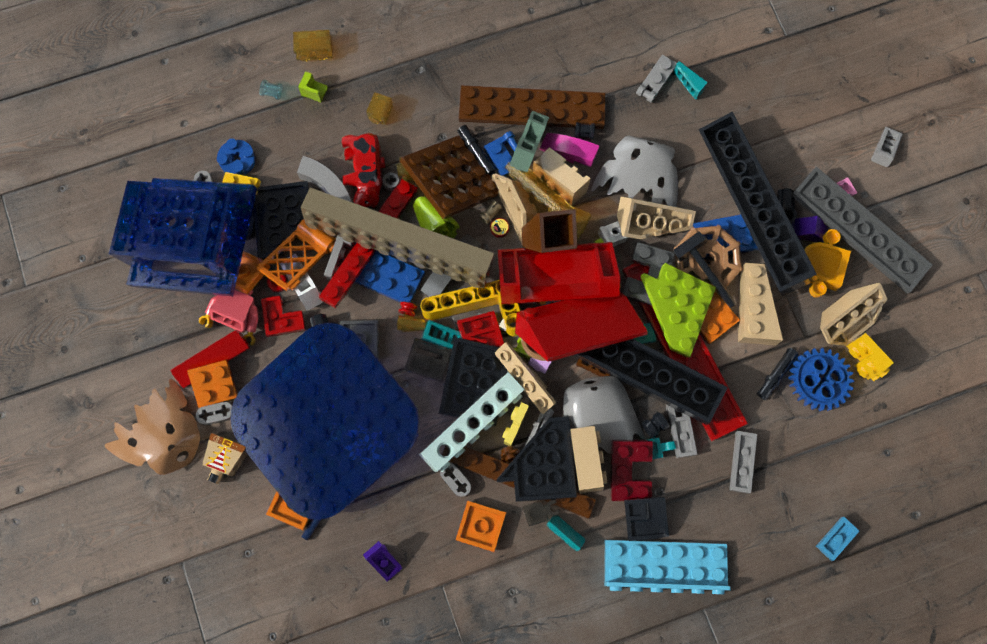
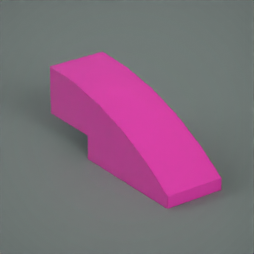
M547 133L540 146L541 151L545 152L550 147L566 159V161L571 163L576 161L588 167L592 166L599 149V145L555 133Z

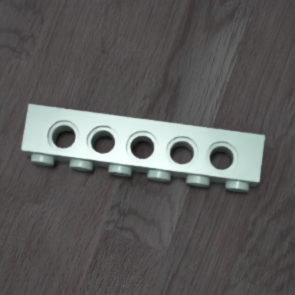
M509 372L506 373L419 455L434 472L438 470L443 472L450 465L449 460L453 456L458 458L465 451L463 447L468 442L473 444L480 437L478 433L482 429L488 430L494 424L492 420L497 415L499 417L504 415L508 411L507 406L511 402L515 404L523 397L520 393L524 391V388ZM498 392L505 393V402L498 399ZM484 405H489L492 408L491 415H486L483 412ZM470 418L477 420L478 427L476 429L469 426ZM455 432L463 434L464 439L462 442L455 441ZM441 445L449 448L447 456H442L439 453Z

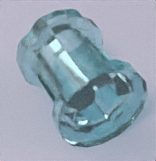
M263 80L259 93L261 96L267 95L279 100L282 95L283 86L280 83L276 85Z

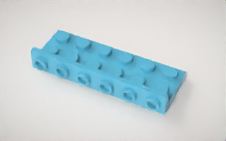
M605 540L604 586H610V591H622V587H630V591L643 592V588H651V592H663V588H671V593H684V589H692V593L704 594V590H712V594H725V590H731V586H728L727 544Z

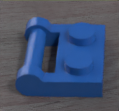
M508 131L502 137L484 146V151L497 172L504 177L517 171L515 167L510 166L512 157L504 146L508 142L515 152L517 142L512 131Z

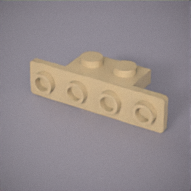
M505 342L495 352V355L513 378L524 388V392L542 414L546 413L556 404L555 400L546 390L548 387L533 368L528 365L525 358H520L509 342Z

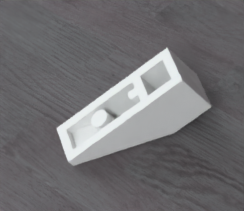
M296 254L292 255V258H298ZM301 262L293 263V269H302L304 267ZM279 263L283 270H291V263ZM306 272L299 279L300 284L294 290L308 311L324 301L319 299L320 293ZM292 274L286 275L290 281Z

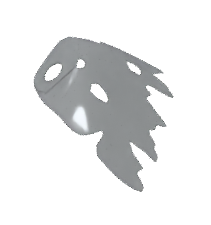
M625 136L613 151L616 160H609L603 165L591 191H594L599 185L603 187L614 176L607 195L624 189V192L628 194V198L633 199L642 188L646 192L652 189V203L661 204L665 200L667 206L676 207L678 175L676 167L671 162L675 150L671 146L651 140ZM635 148L640 149V155L636 159L631 160L633 150ZM659 177H664L663 188L657 185Z

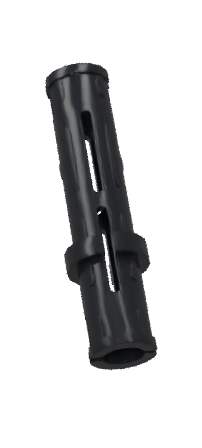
M461 126L457 133L463 139L465 147L471 151L480 166L484 168L486 175L489 174L490 176L496 171V168L490 162L480 147L479 140L472 135L468 126Z
M787 348L770 375L766 376L763 386L756 393L758 397L767 401L774 389L779 387L782 377L799 355L796 350Z

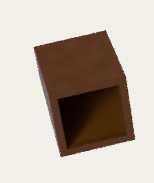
M576 209L537 213L521 228L523 248L540 253L577 249Z

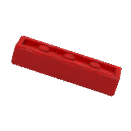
M234 330L170 371L184 389L191 385L187 372L189 369L226 359L230 361L250 347L242 332Z

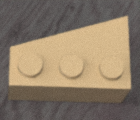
M549 147L533 162V172L538 178L542 177L546 181V185L550 190H555L559 194L562 202L572 206L587 193L591 178L587 175L582 177L577 173L579 171L578 168L575 166L570 168L565 163L566 159Z
M595 426L570 429L579 493L603 491L604 484L607 483L606 471L601 470L600 464L604 463L603 451H598L597 444L601 443L600 432L595 431Z

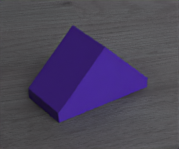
M812 216L795 219V233L798 239L824 243L823 235L829 230V227L824 224L821 218Z

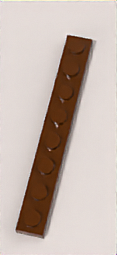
M445 446L442 456H447L449 454V448L447 446ZM466 446L463 447L465 451L458 458L453 456L449 460L450 463L494 481H497V478L509 465ZM514 482L501 483L514 488ZM576 492V498L543 501L589 519L596 500Z

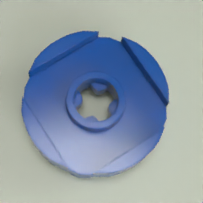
M229 139L219 149L217 162L224 172L240 175L243 173L247 174L253 169L256 158L252 147L247 142ZM239 154V157H240L241 159H240V160H237V159H236L235 162H234V161H233V156Z

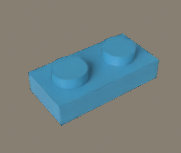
M841 517L816 547L827 558L834 561L858 534L859 530L845 517Z

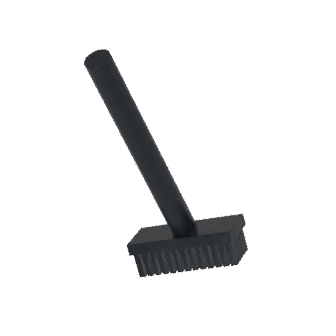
M698 231V233L684 241L673 251L679 262L692 255L726 304L731 308L736 304L698 251L700 247L707 243V238Z

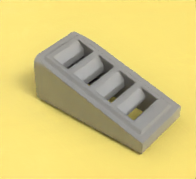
M885 127L871 161L888 167L895 157L903 134Z

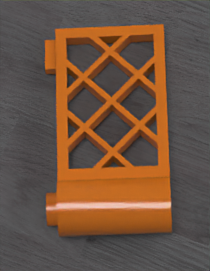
M303 219L297 229L257 266V270L285 291L289 289L293 291L300 284L299 279L325 254L332 253L336 238L328 235L321 229L309 228ZM297 237L303 242V246H291V242ZM306 250H315L318 254L315 257H306ZM283 251H290V258L279 259L278 254ZM292 251H304V257L292 258ZM294 262L305 263L302 269H293ZM277 263L276 271H268L265 268L268 264ZM279 263H291V270H279ZM292 274V279L287 284L280 280V275Z

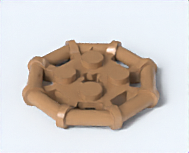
M718 224L711 227H691L690 231L676 247L690 239L698 231L702 235L713 234L712 240H707V243L700 247L698 251L703 258L706 257V254L713 257V261H710L709 266L726 289L739 272L743 271L740 241L734 239ZM720 236L729 246L726 248L717 241L718 237ZM731 250L733 252V264L728 262V251ZM675 255L677 269L685 273L692 271L702 281L708 278L692 255L688 256L689 267L684 268L683 261L679 262ZM726 268L732 269L729 272V274L722 280V278L720 277L722 272Z

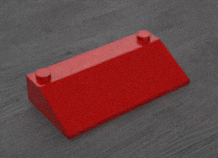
M612 242L577 244V249L545 253L526 248L498 250L501 304L620 296V275Z
M621 292L618 297L564 300L518 311L515 333L547 362L641 337L648 333L628 298Z

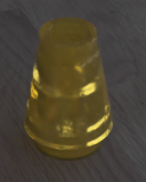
M407 314L398 315L397 330H400L401 333L424 331L425 319Z

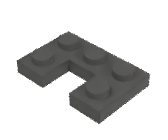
M638 242L632 262L650 267L648 275L657 279L664 263L672 264L674 253ZM627 277L622 294L628 299L652 306L643 282Z

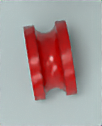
M400 302L401 309L398 310L400 314L415 316L414 310L417 309L415 304Z

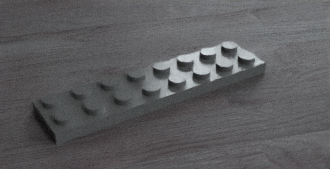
M815 167L791 194L812 214L821 218L830 229L837 230L845 242L905 293H910L932 267L933 264L818 167Z

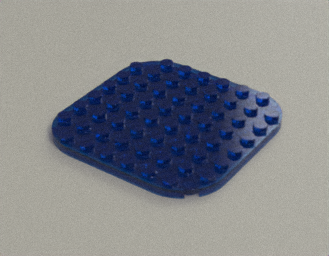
M323 323L306 330L240 390L231 409V427L239 444L246 447V453L286 504L295 513L308 519H326L341 513L411 450L418 437L419 415L412 399L354 331L335 323Z

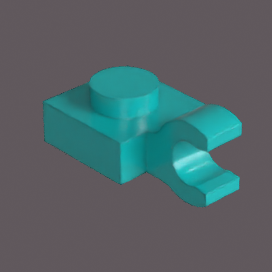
M659 438L649 439L653 441L652 460L663 458L662 452L676 449L674 441L660 444Z

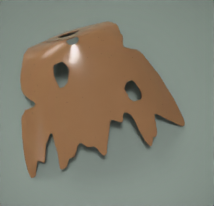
M172 379L169 380L170 387H165L166 401L154 388L149 398V404H144L143 406L134 405L138 422L132 424L133 430L129 431L115 422L114 432L119 439L105 444L107 450L125 462L142 466L147 461L150 468L159 475L172 473L190 464L200 442V432L194 416L188 412L180 411L181 408L186 407L187 400L180 387ZM167 423L173 425L175 429L173 434L166 432L165 427ZM130 438L137 440L135 447L128 444ZM169 445H174V448L171 451H169ZM182 451H187L188 457L186 460L177 461L178 454Z

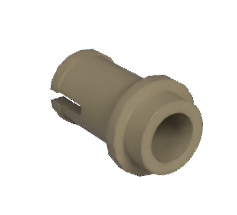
M493 201L485 211L480 213L479 219L486 225L492 223V219L502 210V206L499 203L495 205L496 201Z

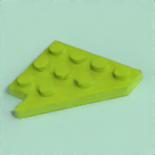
M664 263L657 279L645 273L641 275V279L670 350L688 358L692 354L716 287Z

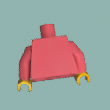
M230 288L225 293L212 297L206 308V315L199 318V323L203 325L205 320H207L205 327L211 328L214 320L242 333L248 331L244 338L246 340L248 337H251L250 345H254L256 339L253 333L256 332L258 308L254 304V298L251 297L253 290L247 295Z

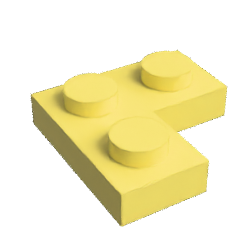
M521 402L520 407L515 406L510 419L513 420L511 428L506 427L502 438H505V445L512 446L529 405Z

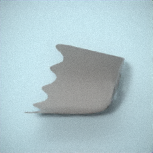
M613 376L586 378L565 390L563 410L564 417H569L570 429L595 426V431L600 432L601 443H597L598 447L603 448L607 453L611 454L612 440H633L634 433L644 439L642 428L628 394L617 378ZM591 380H595V381H596L595 383H592V384H584V383L587 382V381H591ZM597 387V390L592 391L590 388Z

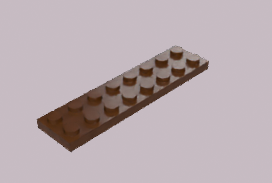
M461 85L459 122L526 125L531 112L535 111L549 117L546 126L575 128L576 122H579V124L589 125L595 123V129H604L605 93Z

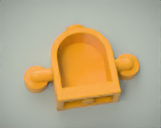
M830 229L823 235L824 243H812L804 249L818 276V280L812 282V285L809 287L810 294L816 298L823 296L827 289L838 290L843 284L851 251L834 246L841 238L840 233L835 229Z

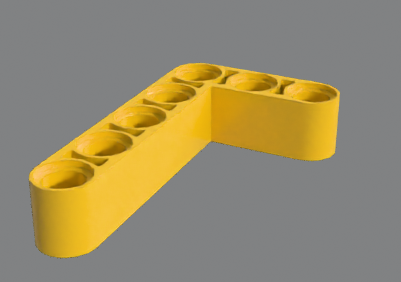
M500 280L488 282L484 288L468 287L427 297L421 302L422 315L427 320L440 319L499 304L507 334L518 336L515 333L516 327H511L510 324L516 323V315L520 311L518 303L501 304ZM484 293L490 294L489 297H482L481 295ZM464 298H471V299H472V300L469 301V302L463 301ZM447 302H452V303H453L452 306H448V307L445 306L444 304L447 303ZM508 305L514 307L511 310L505 309V307ZM434 307L432 311H426V308Z

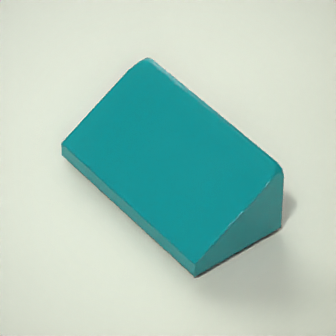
M554 514L546 524L550 530L575 551H579L585 543V538L557 514Z

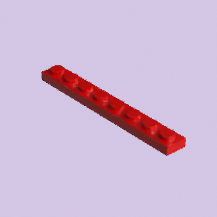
M401 179L378 212L398 219L416 194L417 187ZM356 243L319 295V299L337 308L376 249H367L362 247L360 243Z

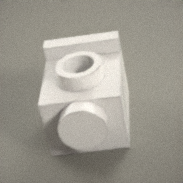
M618 221L599 228V237L602 238L604 243L612 242L613 247L627 240V237L622 236Z

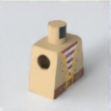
M211 433L203 460V465L212 469L207 480L219 484L223 473L233 477L250 452V448Z

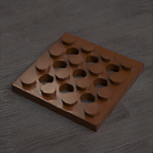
M459 135L403 156L400 160L401 164L443 220L499 196V189L496 183L493 182L489 174L486 175L484 168L480 166L471 151L465 147V143ZM447 174L453 175L454 178H450ZM433 180L439 181V182L441 183V185L438 184V183H435ZM458 188L463 189L466 193L460 192ZM444 194L449 195L452 199L446 198Z

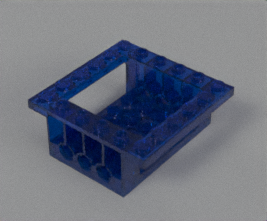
M153 178L152 182L127 181L109 250L111 256L131 266L126 285L138 288L233 297L257 187L249 184ZM175 218V224L169 227V222ZM193 220L192 226L187 228V223ZM154 260L201 264L214 272L216 276L152 270Z

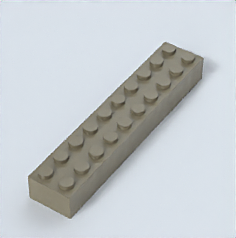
M310 188L301 205L305 224L311 229L316 230L318 228L328 235L340 236L347 242L354 241L360 243L364 248L376 249L383 255H393L398 260L412 262L419 268L426 267L432 269L436 274H445L455 281L462 280L468 282L472 287L484 288L492 270L494 253L319 190Z

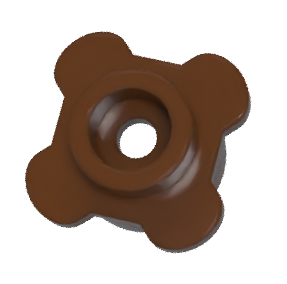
M513 445L503 448L500 455L501 461L511 463L520 450L516 449V446Z

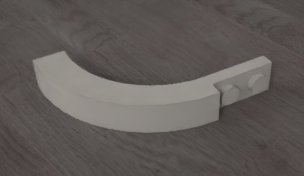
M302 157L297 171L300 180L308 181L327 194L351 202L343 183L330 169L311 158ZM337 236L324 273L326 280L330 281L340 267L341 261L346 258V248L352 249L355 244L354 241L347 242L342 237Z

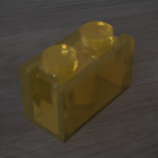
M329 30L293 32V47L297 60L309 61L333 58L332 37Z

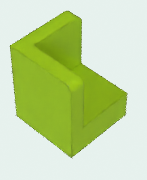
M306 71L298 86L302 96L318 102H322L328 89L327 85L314 81L313 75Z

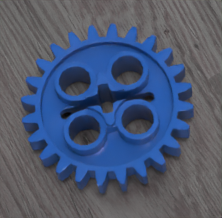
M814 348L811 350V353L807 350L803 353L804 356H798V361L792 363L796 368L789 370L794 375L788 377V379L794 381L789 386L796 388L792 394L800 395L797 401L804 399L803 406L811 404V410L816 409L818 406L819 411H823L824 408L830 411L832 406L836 409L840 407L839 403L844 404L846 402L844 398L851 396L847 391L854 389L849 386V384L854 382L853 379H849L853 372H847L850 364H843L845 358L839 360V353L832 356V350L829 349L825 353L824 348L819 349L818 352ZM815 362L820 364L821 370L815 368ZM828 365H829V366H830V369H829V371L825 374V372H826V370H827V367H828ZM832 373H834V374L837 375V377H838V380H837V381H835V380L832 379V377H831V374H832ZM805 378L811 381V386L806 385ZM817 386L815 394H813L812 391ZM822 389L828 392V397L822 394Z

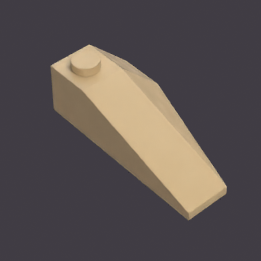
M621 197L617 218L622 236L645 239L646 237L690 230L693 227L696 211Z

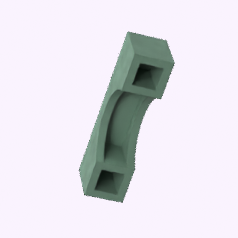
M535 111L531 112L522 137L515 149L510 166L515 167L517 170L528 172L549 117Z

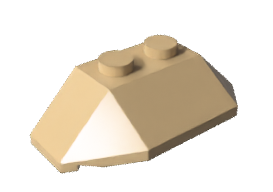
M495 173L492 175V180L499 189L500 200L522 244L521 228L537 214V209L534 204L530 203L528 190L526 187H522L521 182Z
M880 283L850 290L822 312L820 329L828 344L847 346L875 324L883 304L887 301Z

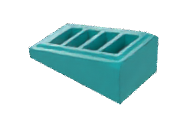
M678 61L674 74L693 98L697 99L705 90L707 81Z
M428 320L421 340L452 350L453 344H451L453 336L456 335L457 338H461L458 330ZM433 328V335L429 336L430 330ZM438 331H442L440 338L437 339ZM446 333H449V337H448V339H447V342H445V341H444L445 335H446Z

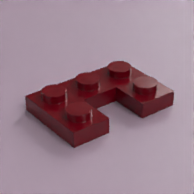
M612 440L611 501L652 497L651 480H632V462H652V440Z

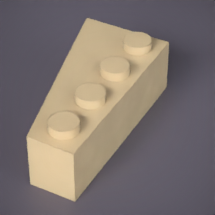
M745 263L742 266L743 271L740 272L739 281L740 321L738 324V342L778 345L783 341L765 264Z

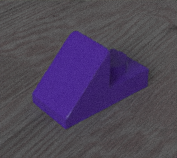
M379 541L363 554L365 559L387 582L403 568L385 545Z

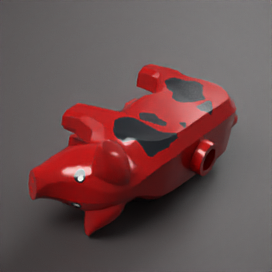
M364 133L359 136L342 137L343 148L349 147L344 149L345 161L353 159L355 172L343 175V185L357 187L358 190L354 196L355 204L366 208L370 206L375 208L379 202V192L383 181L382 168L386 167L378 137L372 133Z

